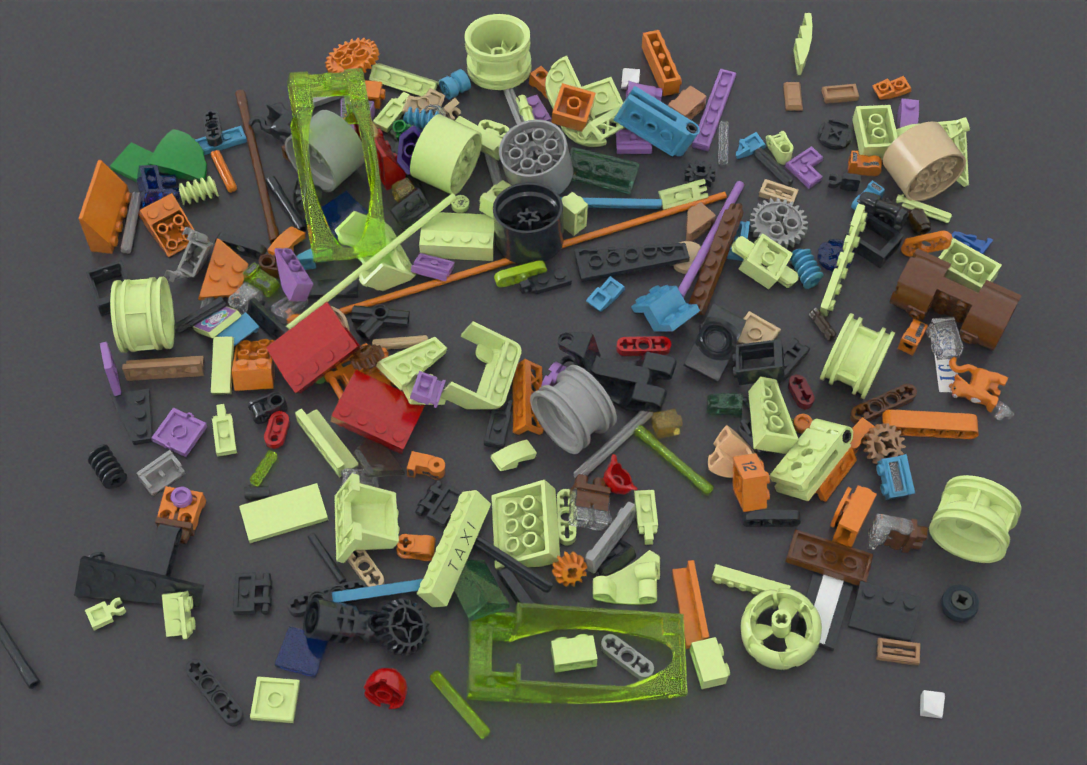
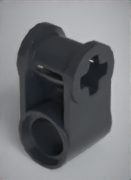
M277 391L254 399L248 404L256 424L267 422L274 412L283 411L286 413L288 409L284 395Z

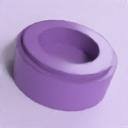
M186 487L174 489L171 493L173 504L178 508L190 505L192 502L191 491Z

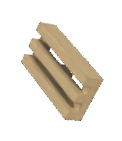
M765 179L760 189L759 197L769 200L772 198L775 202L777 198L780 199V202L787 199V204L792 201L794 204L798 189Z

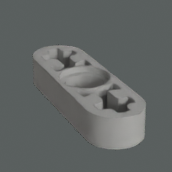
M608 634L603 637L601 650L605 655L639 680L646 681L653 676L654 665L650 660L616 635ZM607 642H614V647L607 648ZM624 653H630L633 656V660L625 662L621 656ZM648 667V673L643 672L642 674L640 672L641 668Z

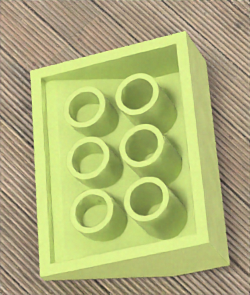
M440 212L421 227L420 253L442 259L493 261L495 242L494 219L485 214Z
M541 480L492 495L494 546L526 567H542L553 564L552 562H558L557 555L560 556L555 488L547 481ZM495 560L496 569L505 567Z

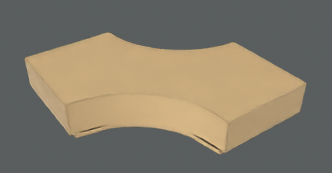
M429 88L427 93L421 97L408 96L402 113L408 112L409 107H412L413 112H415L416 108H419V113L423 109L426 111H440L445 95Z

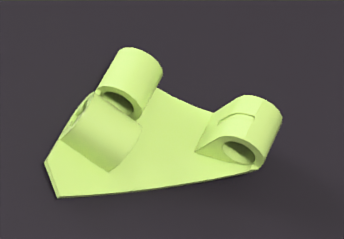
M649 550L622 570L609 576L593 578V598L598 601L627 605L655 603L657 601V580L660 579V556Z

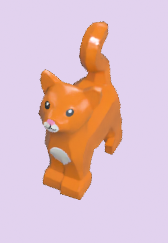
M951 358L949 367L955 373L969 371L972 374L970 384L958 374L954 376L955 381L949 384L952 396L954 398L965 397L972 403L983 404L986 406L987 411L992 412L1001 392L998 386L999 384L1005 386L1008 377L983 368H977L970 364L957 366V358Z

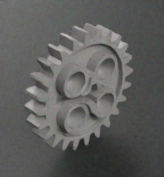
M770 198L769 203L763 200L762 205L758 203L757 208H753L749 219L750 232H753V237L758 238L763 233L785 249H787L788 245L793 248L795 243L800 244V240H803L807 233V216H803L804 210L798 211L799 205L793 207V201L787 204V199L780 202V199L777 198V201L774 202Z

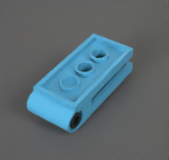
M636 86L633 87L614 118L615 122L672 157L674 155L683 156L700 133V128L695 122Z

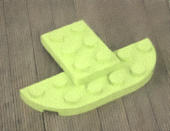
M567 56L556 61L551 66L546 77V95L553 109L562 83L596 93L588 123L623 104L611 77L581 87ZM561 126L564 133L578 144L588 147H600L607 144L606 139L599 141L594 134L585 138L581 131Z

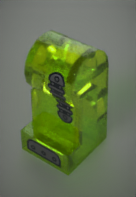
M255 262L243 272L245 283L266 297H270L280 288L278 281L260 269V266Z

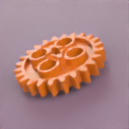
M357 38L356 41L351 39L349 43L344 41V45L339 44L338 49L333 48L334 52L329 53L330 56L326 57L327 61L325 64L330 76L338 77L339 80L343 77L347 80L349 76L353 79L355 75L360 76L361 72L366 73V69H372L371 65L376 64L375 61L379 59L378 56L380 54L374 41L366 40L365 38L362 40Z

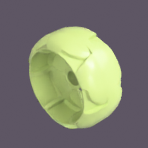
M769 589L758 594L748 603L741 619V637L746 650L757 662L772 669L786 670L804 664L815 654L821 640L822 623L818 610L807 597L792 589ZM778 606L779 610L775 611L772 615V627L757 624V619L763 611L769 608L775 610ZM797 611L799 612V617L804 618L807 631L805 638L790 632L791 619ZM774 634L778 638L785 639L788 649H785V652L770 650L763 645L762 640Z

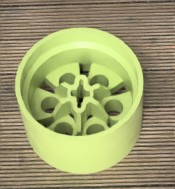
M441 114L435 115L425 126L416 143L410 164L411 175L442 191L456 195L470 178L476 166L482 147V134Z

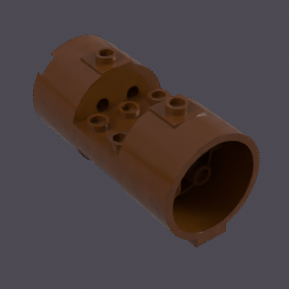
M917 248L915 253H913V257H910L897 282L896 291H893L889 303L905 310L910 317L917 320H924L930 309L933 308L936 313L946 314L955 322H963L958 335L963 342L968 344L977 343L994 351L1022 295L988 280L985 281L980 291L976 292L946 278L951 263Z

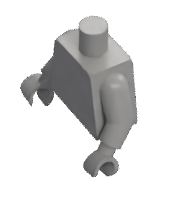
M185 227L182 235L188 234L187 240H189V243L178 265V270L174 272L166 270L164 277H170L169 281L174 282L175 278L195 277L204 266L213 246L207 235Z

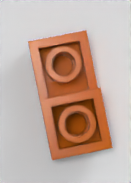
M904 76L892 81L885 79L872 85L880 100L895 98L911 92V87Z
M292 226L289 227L268 248V253L275 255V248H289L294 252V246L305 239V232Z

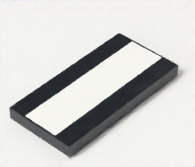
M813 572L806 597L816 607L821 618L822 634L819 647L834 651L853 584ZM799 617L795 633L805 638L807 631L804 618Z

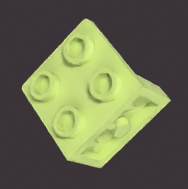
M188 591L163 594L166 637L182 635L183 639H188L193 630L196 629L195 618L191 617L190 611L193 609L192 596H189Z

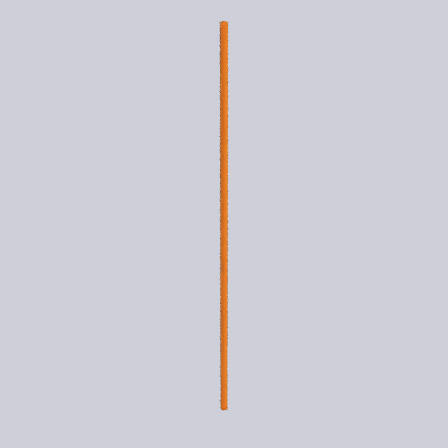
M724 191L701 200L678 205L566 239L562 248L689 210L690 207L696 206L700 202L706 205L726 199L727 195ZM504 258L451 274L447 277L446 281L439 279L431 280L339 308V310L344 312V315L352 313L354 305L375 306L515 262Z

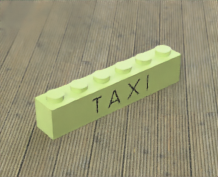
M477 490L465 491L459 496L458 503L451 514L441 541L436 547V552L428 565L424 579L420 583L417 595L431 607H445L448 605L491 506V503Z

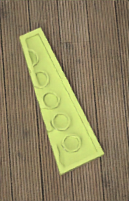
M858 204L850 224L849 235H846L844 241V252H840L837 261L838 268H835L820 307L821 315L828 316L829 311H833L836 301L834 298L835 295L840 294L842 288L840 284L841 279L846 278L848 272L846 266L848 263L851 264L854 253H852L853 248H857L860 241L858 235L864 231L866 226L867 213H864V205Z

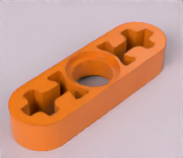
M938 231L907 238L902 244L901 251L906 256H913L917 248L927 253L944 250L950 247L953 237L947 231ZM927 241L931 246H925L922 242Z

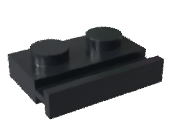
M417 187L388 208L404 231L432 210L421 190Z

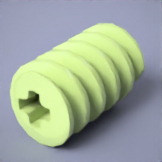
M210 176L207 177V182L200 178V184L196 179L193 180V185L187 181L186 187L179 183V192L183 205H185V200L190 205L192 199L198 203L199 197L205 201L206 195L212 199L213 193L219 197L215 182Z

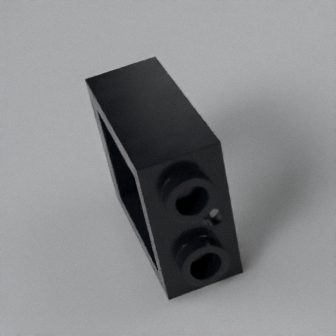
M867 213L866 227L889 242L879 251L860 239L858 247H854L853 251L881 268L901 246L904 235L870 213Z
M122 260L86 271L101 316L111 313V295L100 299L95 284L119 276L127 280L128 276Z
M781 339L736 345V353H733V362L736 364L733 367L734 378H738L739 385L754 384L760 377L776 379L777 381L785 380L784 350ZM774 357L775 366L744 369V360Z

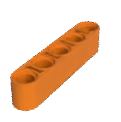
M886 410L882 413L883 424L895 425V431L901 430L899 436L974 439L979 436L978 420L974 414Z

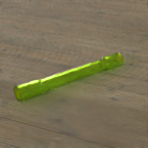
M639 425L634 431L636 436L647 445H650L692 481L706 496L712 492L714 486L677 457L643 425Z

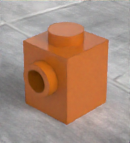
M365 81L362 100L374 101L375 109H380L382 99L385 100V89L382 88V82Z

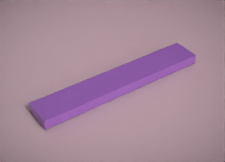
M720 69L699 124L700 133L692 142L693 148L709 151L736 78L735 72Z

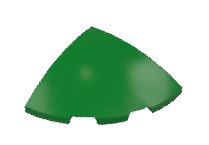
M172 129L161 140L148 163L155 172L168 173L172 178L191 181L196 179L200 182V178L205 180L207 163L200 144L189 134Z

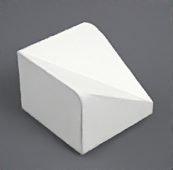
M623 68L621 89L627 90L628 81L639 83L640 69Z
M924 690L920 696V716L942 719L945 693Z

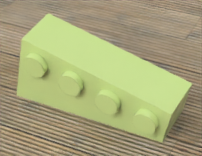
M760 377L748 391L753 447L758 450L786 454L799 439L777 380Z

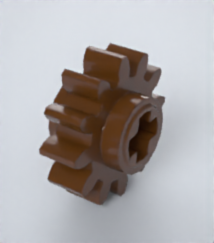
M365 345L353 354L354 357L350 358V362L354 370L357 368L358 370L362 368L367 370L375 367L377 362L381 361V358L385 355L380 345Z

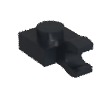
M832 173L829 176V180L833 181H829L828 187L833 189L840 186V189L858 191L861 175L843 173L840 176Z

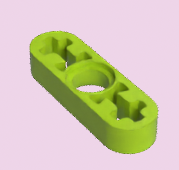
M535 261L501 270L494 275V279L498 287H507L518 284L533 275L547 272V268L543 261Z

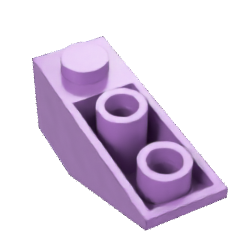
M275 248L274 251L284 293L289 301H306L313 287V282L292 249Z

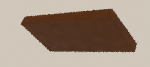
M795 529L785 562L859 585L860 581L867 582L873 554Z

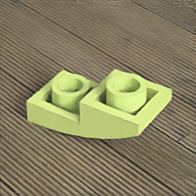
M523 440L497 451L491 455V459L500 471L517 468L518 462L534 459L537 452L528 440Z

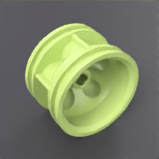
M957 476L947 482L938 510L935 512L930 523L929 532L939 546L953 555L979 563L997 562L1007 552L1010 543L1008 532L1018 522L1022 510L1021 504L1011 491L994 481L977 476Z

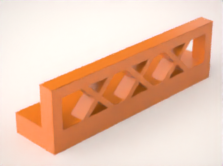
M527 359L517 364L513 377V433L520 435L529 430L540 435L543 433V428L534 415L530 396L534 393L531 384L536 391L542 385V366ZM531 369L536 371V378L533 376ZM532 417L536 422V426L532 425Z
M694 560L688 561L686 568L672 569L686 649L691 647L692 642L709 639Z

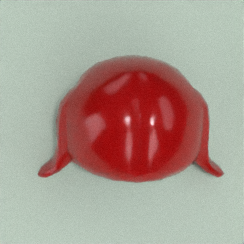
M612 454L611 462L603 477L606 486L610 487L611 492L615 494H627L631 490H637L630 474L618 463L616 455Z

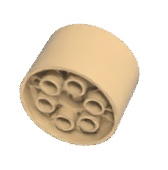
M925 122L910 128L893 141L884 154L883 165L907 199L919 202L930 199L950 187L964 171L966 159L939 123Z

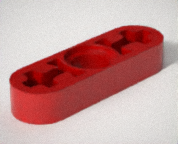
M664 336L621 337L616 345V351L621 356H643L646 352L667 355L671 350V341ZM646 343L649 348L643 350L638 345Z

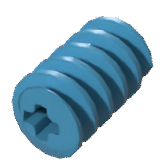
M409 107L408 112L404 114L403 121L406 124L415 125L423 130L435 115H433L432 110H429L428 114H426L425 109L419 113V108H416L415 112H413L412 107Z
M797 249L791 252L793 253L790 258L791 264L798 273L804 288L810 289L816 286L824 274L820 272L821 268L817 266L818 263L814 260L815 257L811 255V250Z

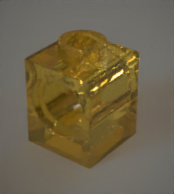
M405 178L392 185V194L398 202L415 188L409 179Z

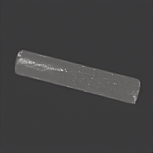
M727 121L719 122L718 163L720 165L728 164L729 123Z

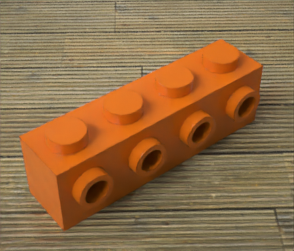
M655 30L643 33L642 49L658 87L662 88V96L679 93L682 80L660 31Z

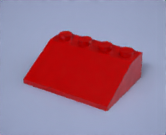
M355 106L352 107L354 130L363 143L368 162L385 189L390 190L406 183L405 175L407 173L397 162V154L391 151V146L387 140H384L381 129H377L375 124Z
M326 302L266 348L293 391L301 394L327 372L333 370L353 355L361 346L330 304Z
M355 370L333 411L330 422L402 454L425 405L410 404L403 391Z

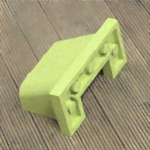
M352 473L335 495L337 562L344 563L354 550L393 549L399 542L398 534L400 527L397 520L399 511L397 509L395 492L361 484L357 474Z

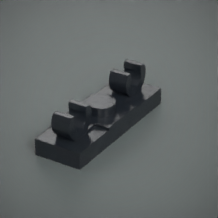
M256 298L250 299L247 314L274 340H277L289 331L286 328L288 323L282 324L271 312V307H264L265 301H258Z

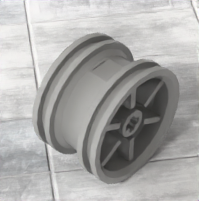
M570 365L557 375L556 385L553 387L543 385L538 391L532 393L530 403L535 417L548 436L563 450L571 454H578L590 444V435L593 432L602 434L614 426L617 421V415L609 395L601 384L585 369L577 365Z

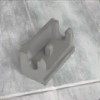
M169 450L138 471L137 475L142 485L153 497L165 489V486H169L186 473L181 467V463Z

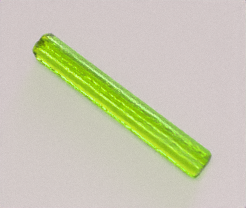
M439 670L434 671L430 675V680L480 738L484 739L490 734L489 727Z

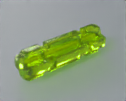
M267 451L265 454L266 458L261 460L255 469L256 473H253L250 477V483L255 486L260 485L262 478L266 476L272 467L271 463H274L277 459L275 452Z

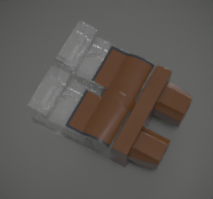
M578 474L576 476L574 485L570 489L568 525L582 528L588 526V529L605 531L612 524V516H610L609 512L611 488L606 487L604 478H595L593 484H589L587 475Z
M877 513L868 531L867 548L876 549L877 545L889 546L893 550L902 549L903 553H908L911 548L920 550L923 541L927 539L928 528L918 526L917 519L908 520Z

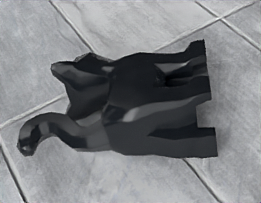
M279 102L273 105L266 104L269 110L267 118L276 120L271 126H267L266 121L260 116H253L249 120V125L252 126L255 123H260L261 130L271 134L274 138L285 144L286 139L306 123L310 117H300L294 111L286 109Z

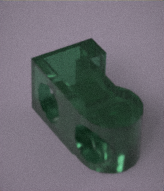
M715 393L708 395L707 413L715 416L722 414L734 415V418H742L743 394Z

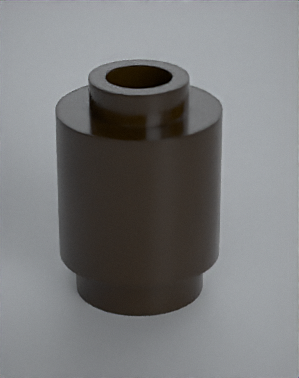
M914 208L909 212L908 221L913 231L919 236L927 234L931 230V223L925 211Z

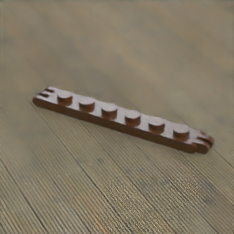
M731 203L729 208L725 209L688 303L689 305L697 304L700 309L695 315H705L743 217V206L741 203Z

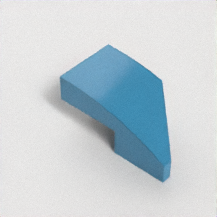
M757 132L745 139H740L739 147L736 151L737 159L754 154V151L759 147L762 149L766 148L765 143Z

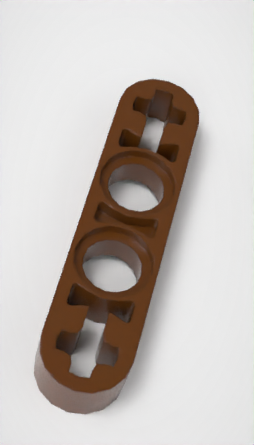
M906 383L859 404L852 409L850 420L855 425L858 423L861 417H856V413L858 415L863 414V418L868 422L881 417L882 413L886 410H896L914 401L917 389L914 385ZM904 391H906L907 393H909V392L911 393V395H909V394L903 395V394H904ZM892 397L897 403L890 404L886 399ZM878 405L881 410L873 411L870 406Z

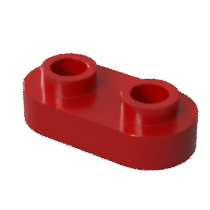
M277 411L270 416L264 434L265 443L269 448L276 449L284 444L290 425L289 417L285 412Z

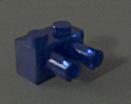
M139 165L136 181L143 207L171 193L175 199H179V188L162 187L176 186L175 175H160L157 165Z

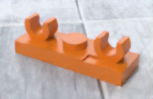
M852 447L848 449L815 492L821 501L826 502L857 461Z

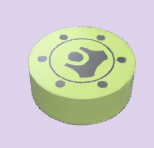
M457 195V199L451 203V207L457 213H464L469 209V199L464 195Z

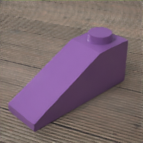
M901 99L897 113V129L910 124H918L919 100Z

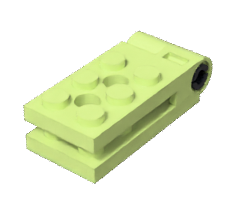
M814 419L810 429L807 428L799 440L769 475L771 480L777 483L774 486L776 491L809 501L851 447L853 429L849 426Z

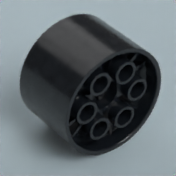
M527 182L512 185L496 197L493 203L495 242L502 256L515 263L527 264L535 261L545 262L553 258L561 250L564 243L563 203L556 191L543 184Z

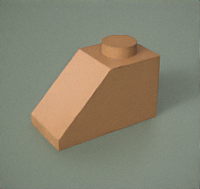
M702 202L690 207L687 211L686 241L693 242L712 228L715 222L716 215Z

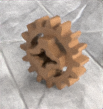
M888 423L876 424L874 428H869L871 434L864 435L868 440L863 441V444L867 445V448L863 451L869 452L867 459H873V464H878L877 461L884 459V456H887L888 453L890 455L885 458L904 455L901 448L906 446L902 445L901 442L905 438L899 437L901 430L895 431V425L889 426Z

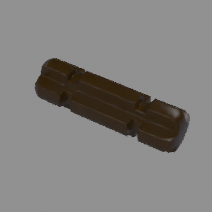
M818 308L811 310L809 316L812 320H815V324L821 332L825 333L826 339L829 341L834 339L837 333L831 328L832 326L826 318L821 315Z

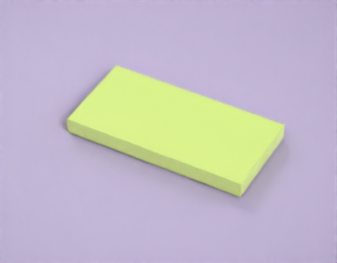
M317 483L239 506L249 543L328 520Z

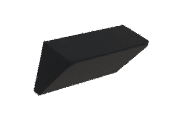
M620 539L597 571L602 576H609L620 571L636 558L633 546Z

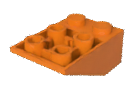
M172 193L140 210V218L168 258L187 247L189 240H187L188 234L182 235L185 227L193 230L194 228Z
M243 340L236 345L232 366L234 391L273 389L275 362L266 347L275 340Z

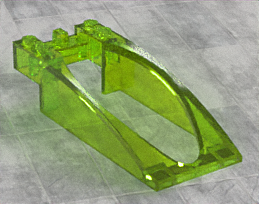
M363 68L344 69L342 73L329 72L310 75L308 71L290 72L287 80L293 115L290 129L313 263L373 257L386 246L378 158ZM344 96L347 109L344 120L348 124L359 125L371 196L362 237L351 248L343 247L333 236L322 212L312 179L309 160V130L314 109V97Z
M517 603L514 613L483 610L471 611L468 625L469 660L466 699L573 704L643 701L687 695L684 614ZM566 629L605 630L631 634L661 642L672 650L673 659L662 671L627 686L521 680V664L519 663L516 664L513 672L492 671V641L512 642L535 634Z

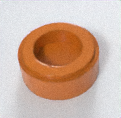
M798 414L793 421L795 431L803 434L807 428L810 429L813 421L812 418L807 414Z

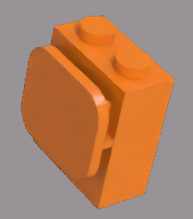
M859 485L851 496L852 488H847L830 525L834 528L839 521L832 541L849 547L853 546L877 495L869 488Z

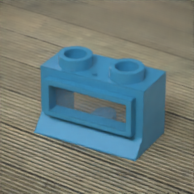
M907 454L877 461V474L881 476L882 480L881 492L886 500L907 497L915 493Z

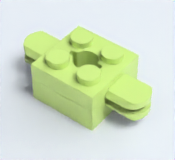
M763 233L754 243L741 236L732 244V251L744 259L739 270L767 289H770L776 282L789 288L798 280V273L786 266L793 253Z

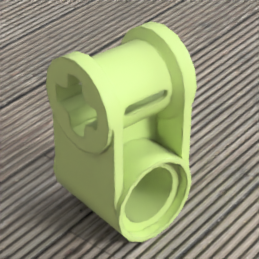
M781 131L777 135H767L766 145L779 164L786 165L791 160L793 145L786 133Z

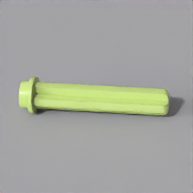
M898 194L896 203L902 202V207L910 210L914 208L923 209L928 217L944 223H949L951 219V213L915 200L910 201L907 197H904V194Z

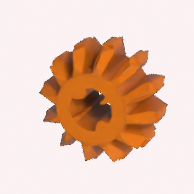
M564 551L562 558L557 555L558 562H552L554 567L552 574L556 577L555 579L558 583H562L566 587L569 584L575 587L576 581L582 582L581 576H587L585 571L587 564L584 562L583 557L577 555L576 552L572 551L569 555Z

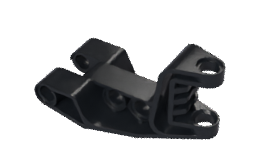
M565 332L559 335V349L569 354L562 357L560 364L564 365L566 362H573L574 365L585 369L601 384L613 403L627 410L656 413L662 411L667 392L663 388L652 386L651 383L652 380L657 381V379H672L677 365V361L674 358L646 352L637 361L616 362L600 358L601 355L592 333ZM565 339L572 341L569 345L561 343Z

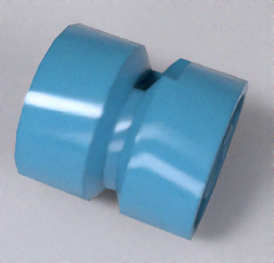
M462 69L451 73V77L446 76L439 80L440 89L448 100L458 96L459 92L464 93L471 88L470 80Z

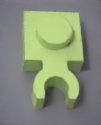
M115 598L108 606L104 601L85 610L94 630L114 622L112 616H121L126 613L124 607L116 609L117 605L122 604L120 598Z

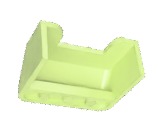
M353 211L335 229L339 242L342 245L353 247L357 253V258L362 264L397 238L387 223ZM400 244L369 270H362L359 273V281L366 287L385 291L412 280L416 273L411 272L412 264Z

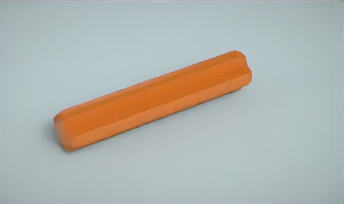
M212 151V160L228 192L236 191L237 185L220 151Z

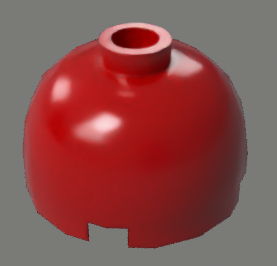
M394 668L377 669L368 677L364 686V695L376 706L381 707V703L390 705L388 709L399 708L403 705L407 694L408 686L406 679Z

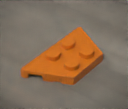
M218 238L215 242L198 300L200 301L215 297V299L219 297L238 298L245 278L248 263Z

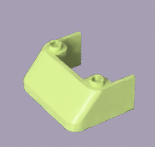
M473 321L461 334V337L477 344L475 351L477 358L487 363L477 393L451 382L442 391L441 397L465 409H498L506 401L521 355V347L517 342Z

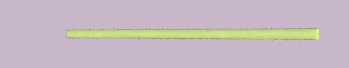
M453 193L450 194L290 322L286 328L290 330L316 308L329 302L359 278V273L362 270H369L457 199Z

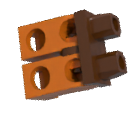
M165 486L155 524L157 529L160 523L181 527L182 537L180 543L187 544L190 536L195 535L201 510L206 504L203 492L191 491L194 497H192L190 505L178 508L171 500V493L176 488Z

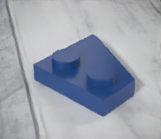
M956 231L951 234L954 239L981 254L986 252L993 241L991 238H987L986 241L976 239V235H966Z

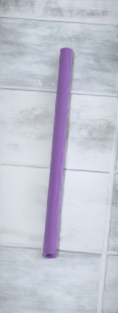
M736 182L678 289L683 298L709 252L725 209H728L731 203L736 202L744 188L743 182Z

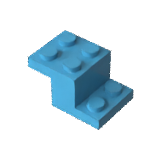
M657 285L651 288L649 294L635 300L636 303L631 306L634 313H644L653 331H674L700 311L697 304L689 305L685 302L677 286L668 285L663 287Z

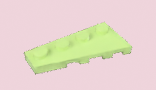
M433 337L378 361L376 367L402 390L417 378L419 371L424 372L446 354L447 347L436 337Z

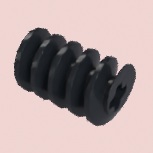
M99 445L90 452L87 458L88 463L105 488L114 489L125 483L127 474L124 473V469L117 462V458L113 456V452L108 445Z

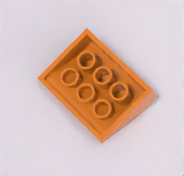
M102 160L97 162L78 219L92 252L112 254L114 247L118 245V234L122 232V222L127 216V206L131 201L132 194L129 192L127 184Z

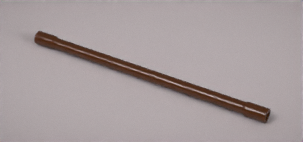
M237 90L235 96L242 117L266 219L267 232L272 244L279 236V231L272 210L253 126L249 125L251 117L246 93L244 90Z

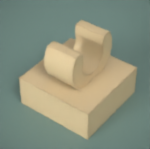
M454 98L439 111V114L443 116L447 114V118L454 120L455 117L452 115V112L457 116L461 114L460 109L455 107L459 104L457 99Z

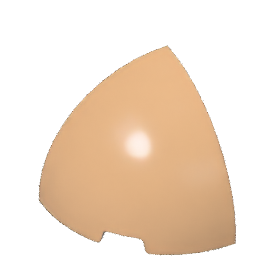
M726 425L713 443L716 448L708 457V467L711 472L719 476L733 478V457L754 454L755 452L742 437Z

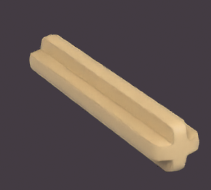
M428 336L374 339L372 345H380L381 348L386 349L410 348L428 340Z

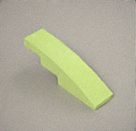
M811 13L804 14L798 38L795 39L793 52L797 75L802 74L812 40Z

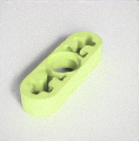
M562 489L557 494L559 542L563 545H571L576 540L575 496L570 495L569 489ZM564 496L568 498V507H564ZM569 513L572 519L564 521L561 519V515ZM565 527H569V538H565Z

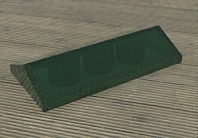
M575 147L571 148L572 180L631 194L640 163Z
M467 559L454 592L469 620L473 621L509 608L510 605L485 561Z

